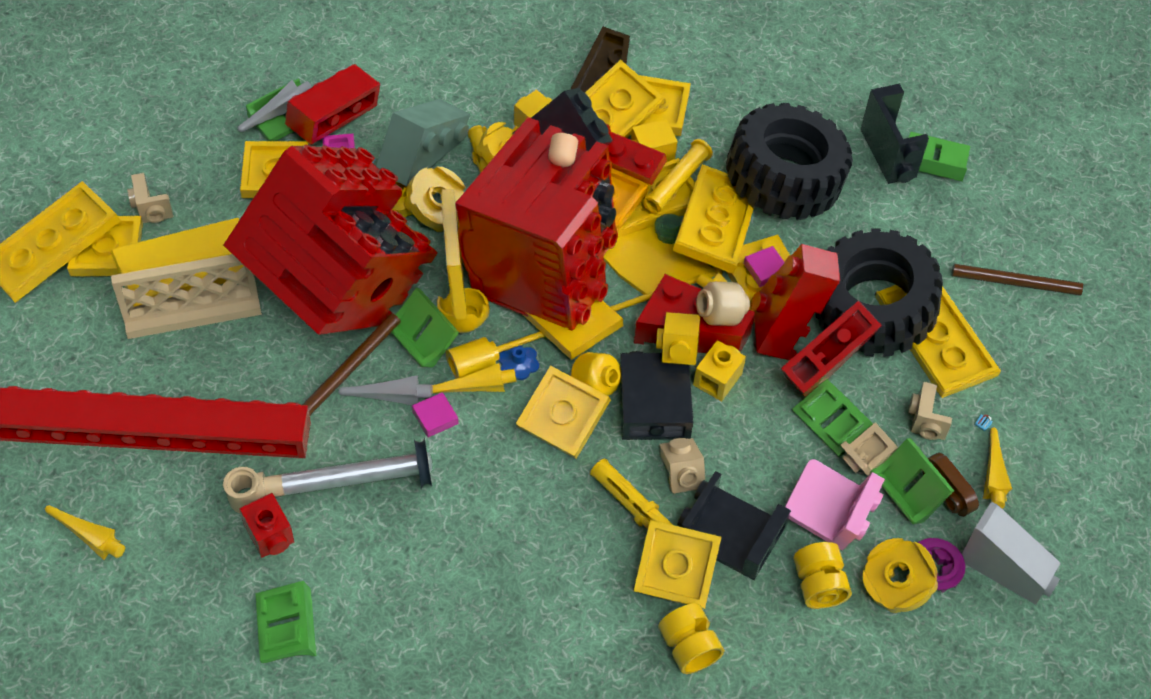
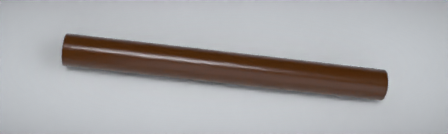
M954 264L952 268V276L1080 296L1083 292V283L960 264Z
M391 313L302 404L308 405L310 416L401 323V320L395 314Z

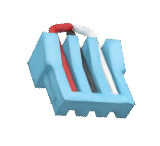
M981 414L975 426L977 425L978 428L980 427L981 430L985 431L991 426L992 418L986 414L984 416Z

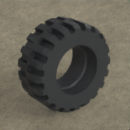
M772 103L764 105L762 109L758 107L742 118L727 155L726 170L732 186H736L737 194L741 198L745 197L748 204L752 207H759L763 209V213L770 216L773 213L780 215L779 218L782 219L795 217L796 220L808 218L809 215L815 217L823 214V212L834 206L852 167V150L849 142H846L847 138L843 131L837 130L836 124L830 119H824L821 113L817 111L811 112L801 105L794 107L790 106V103H781L779 106H775ZM781 158H785V159L791 160V161H793V162H795V163H797V164H793V163L787 162V161H785V160H783V159H781Z
M871 228V232L863 233V230L853 232L850 238L842 237L835 242V248L830 246L827 251L837 253L840 282L821 314L815 312L816 318L819 319V326L824 331L858 301L848 292L852 287L864 281L884 280L900 287L906 295L899 301L888 305H869L861 302L882 327L858 351L864 352V356L874 357V353H883V357L893 356L894 351L897 350L903 353L912 349L913 342L920 344L927 338V332L933 331L939 316L943 279L937 259L931 257V251L925 245L918 246L917 239L909 235L906 237L900 236L899 231L891 229L889 232H881V228Z

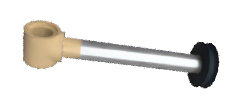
M424 436L422 442H417L414 439L416 454L267 477H265L264 472L256 473L248 467H237L227 473L224 478L223 487L231 508L235 512L240 513L239 508L270 493L277 497L418 474L422 489L425 484L432 486L430 475L432 460L427 452ZM244 488H250V490L245 493H238L240 490Z

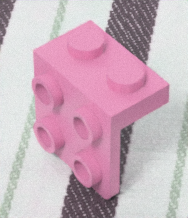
M812 459L804 467L785 505L786 508L791 510L789 519L823 540L837 544L840 550L843 551L854 539L860 541L870 525L866 518L869 511L873 513L883 498V494L879 491L885 479L872 472L858 485L821 462Z

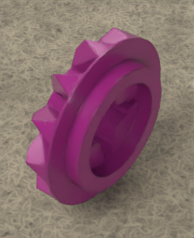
M927 538L919 541L918 543L928 550L937 565H943L940 576L937 573V590L944 593L950 588H956L964 577L966 569L964 557L958 548L952 543L939 538Z

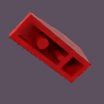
M858 300L788 361L781 370L796 389L806 397L822 382L829 379L882 325Z

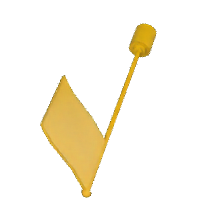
M659 225L618 237L615 246L612 249H608L604 255V261L615 273L643 294L642 296L610 306L615 312L649 300L664 274L692 285L696 283L698 277L703 272L712 278L718 272L722 275V270L717 267L712 268L704 262L672 251L676 238L664 226ZM539 331L500 346H496L493 341L489 342L486 337H482L446 350L447 363L457 379L495 365L496 361L500 359V352L545 337V335Z

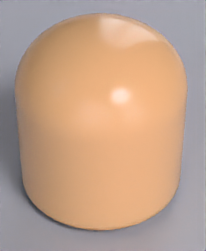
M566 133L552 135L548 153L550 162L562 167L572 165L576 158L578 139Z

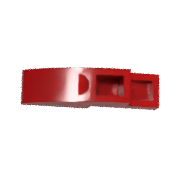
M606 124L609 130L608 134L613 140L608 145L612 168L652 185L667 161L666 154L613 133L610 130V126Z

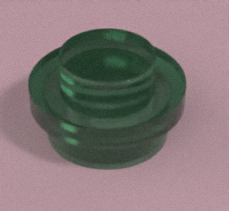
M664 214L658 217L654 225L658 239L667 244H674L683 219L674 214Z

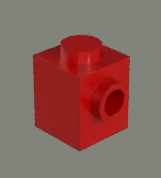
M273 493L239 508L243 525L261 558L269 554H280L290 544L294 543L291 525Z

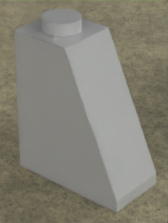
M991 502L976 525L962 553L965 564L1036 605L1043 594L1050 597L1057 586L1060 578L1054 574L1060 562L1002 508Z

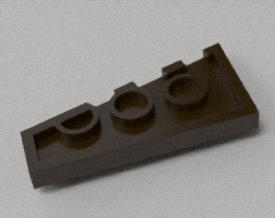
M602 26L571 89L580 88L585 93L619 60L626 64L630 36Z

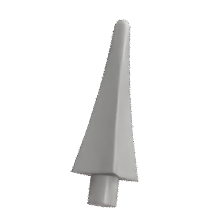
M291 80L266 105L240 124L238 131L244 132L260 123L286 113L288 101L293 96L312 88L311 84L306 81L297 87L294 81Z
M418 375L376 384L342 387L338 392L344 396L373 398L412 406L419 403V398L432 397L433 386L432 384H419Z

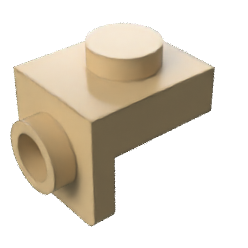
M144 173L131 175L133 188L127 189L131 208L137 207L142 222L158 223L164 219L173 218L169 196L163 194L150 197Z
M923 382L919 394H912L908 413L914 414L911 432L920 434L923 438L929 440H945L951 427L952 418L932 413L937 385Z
M876 422L851 444H848L847 441L841 444L842 448L847 452L842 457L855 473L862 469L867 476L871 474V470L884 463L898 449L897 445Z
M676 438L668 443L659 444L661 459L669 472L672 493L697 490L701 482L705 480L704 457L693 438Z

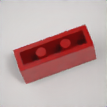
M356 64L344 70H339L335 75L323 82H318L307 91L293 96L287 103L285 124L312 145L376 107L380 83Z

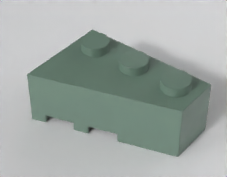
M441 99L393 112L376 167L390 170L398 177L397 182L407 186L413 176L420 170L427 167L430 168L464 140L469 130L467 123L470 114Z

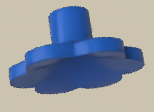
M520 345L499 354L500 359L498 361L501 364V370L515 369L517 380H525L529 377L530 373L537 372L539 369V362L536 359L537 352L531 347L524 348Z

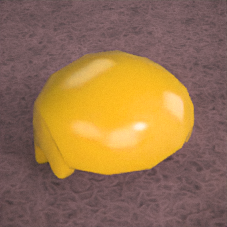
M465 288L466 320L456 321L453 317L450 291L445 299L440 296L437 298V308L459 333H468L477 329L489 316L490 307L488 299L480 290Z

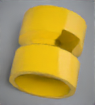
M833 542L813 543L799 549L794 554L793 559L798 577L803 580L801 589L807 607L812 609L834 607L846 602L851 597L852 591L847 574L842 571L844 563L837 544Z
M698 603L687 604L667 614L658 625L666 644L669 647H675L672 655L683 674L695 673L709 667L719 660L725 651L716 633L713 630H708L710 622Z

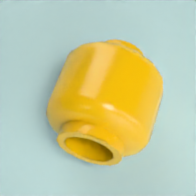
M586 352L575 360L571 369V377L610 396L617 390L620 384L621 369L617 359L610 354Z

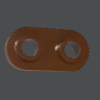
M940 452L928 457V460L954 490L944 501L946 507L952 513H957L961 517L976 511L979 507V501L974 489L949 458Z

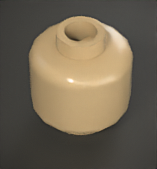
M715 281L709 282L699 292L696 306L699 315L709 325L734 326L739 324L744 315L749 311L750 301L743 287L738 283Z

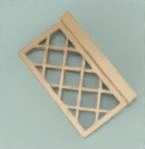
M233 254L112 275L111 280L125 323L127 338L131 339L262 315L254 274L245 266L236 273L227 270L230 267L243 265ZM195 273H208L203 279L193 276ZM218 277L227 280L222 286L213 283ZM161 279H174L169 285L159 282ZM184 283L194 286L188 292L179 289ZM133 284L139 285L135 291L122 287ZM150 289L160 292L154 298L145 295ZM136 302L143 304L137 307H133V304H135Z

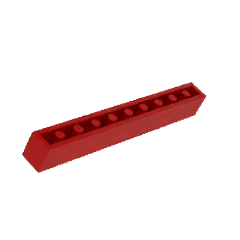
M18 386L0 388V441L306 458L311 425L308 405H300L295 402L275 404L260 400L250 402L231 401L226 398L206 400L196 399L191 396L172 398L156 394H148L146 396L127 395L122 392L103 394L92 393L87 390L69 392L58 391L52 388H44L42 390L23 389Z

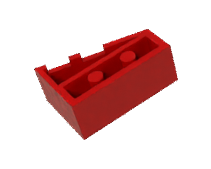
M801 244L792 255L787 257L779 270L770 276L768 282L761 290L754 294L751 309L756 312L754 320L757 353L785 360H791L797 354L796 350H794L795 344L800 336L805 338L808 336L811 329L807 324L815 312L821 314L840 282L837 253Z
M664 274L636 321L634 344L644 345V342L656 344L658 328L664 329L666 312L699 315L696 301L702 289ZM749 310L744 315L742 321L734 326L709 325L700 316L697 353L707 354L717 340L727 346L735 347L741 353L751 335L756 312Z

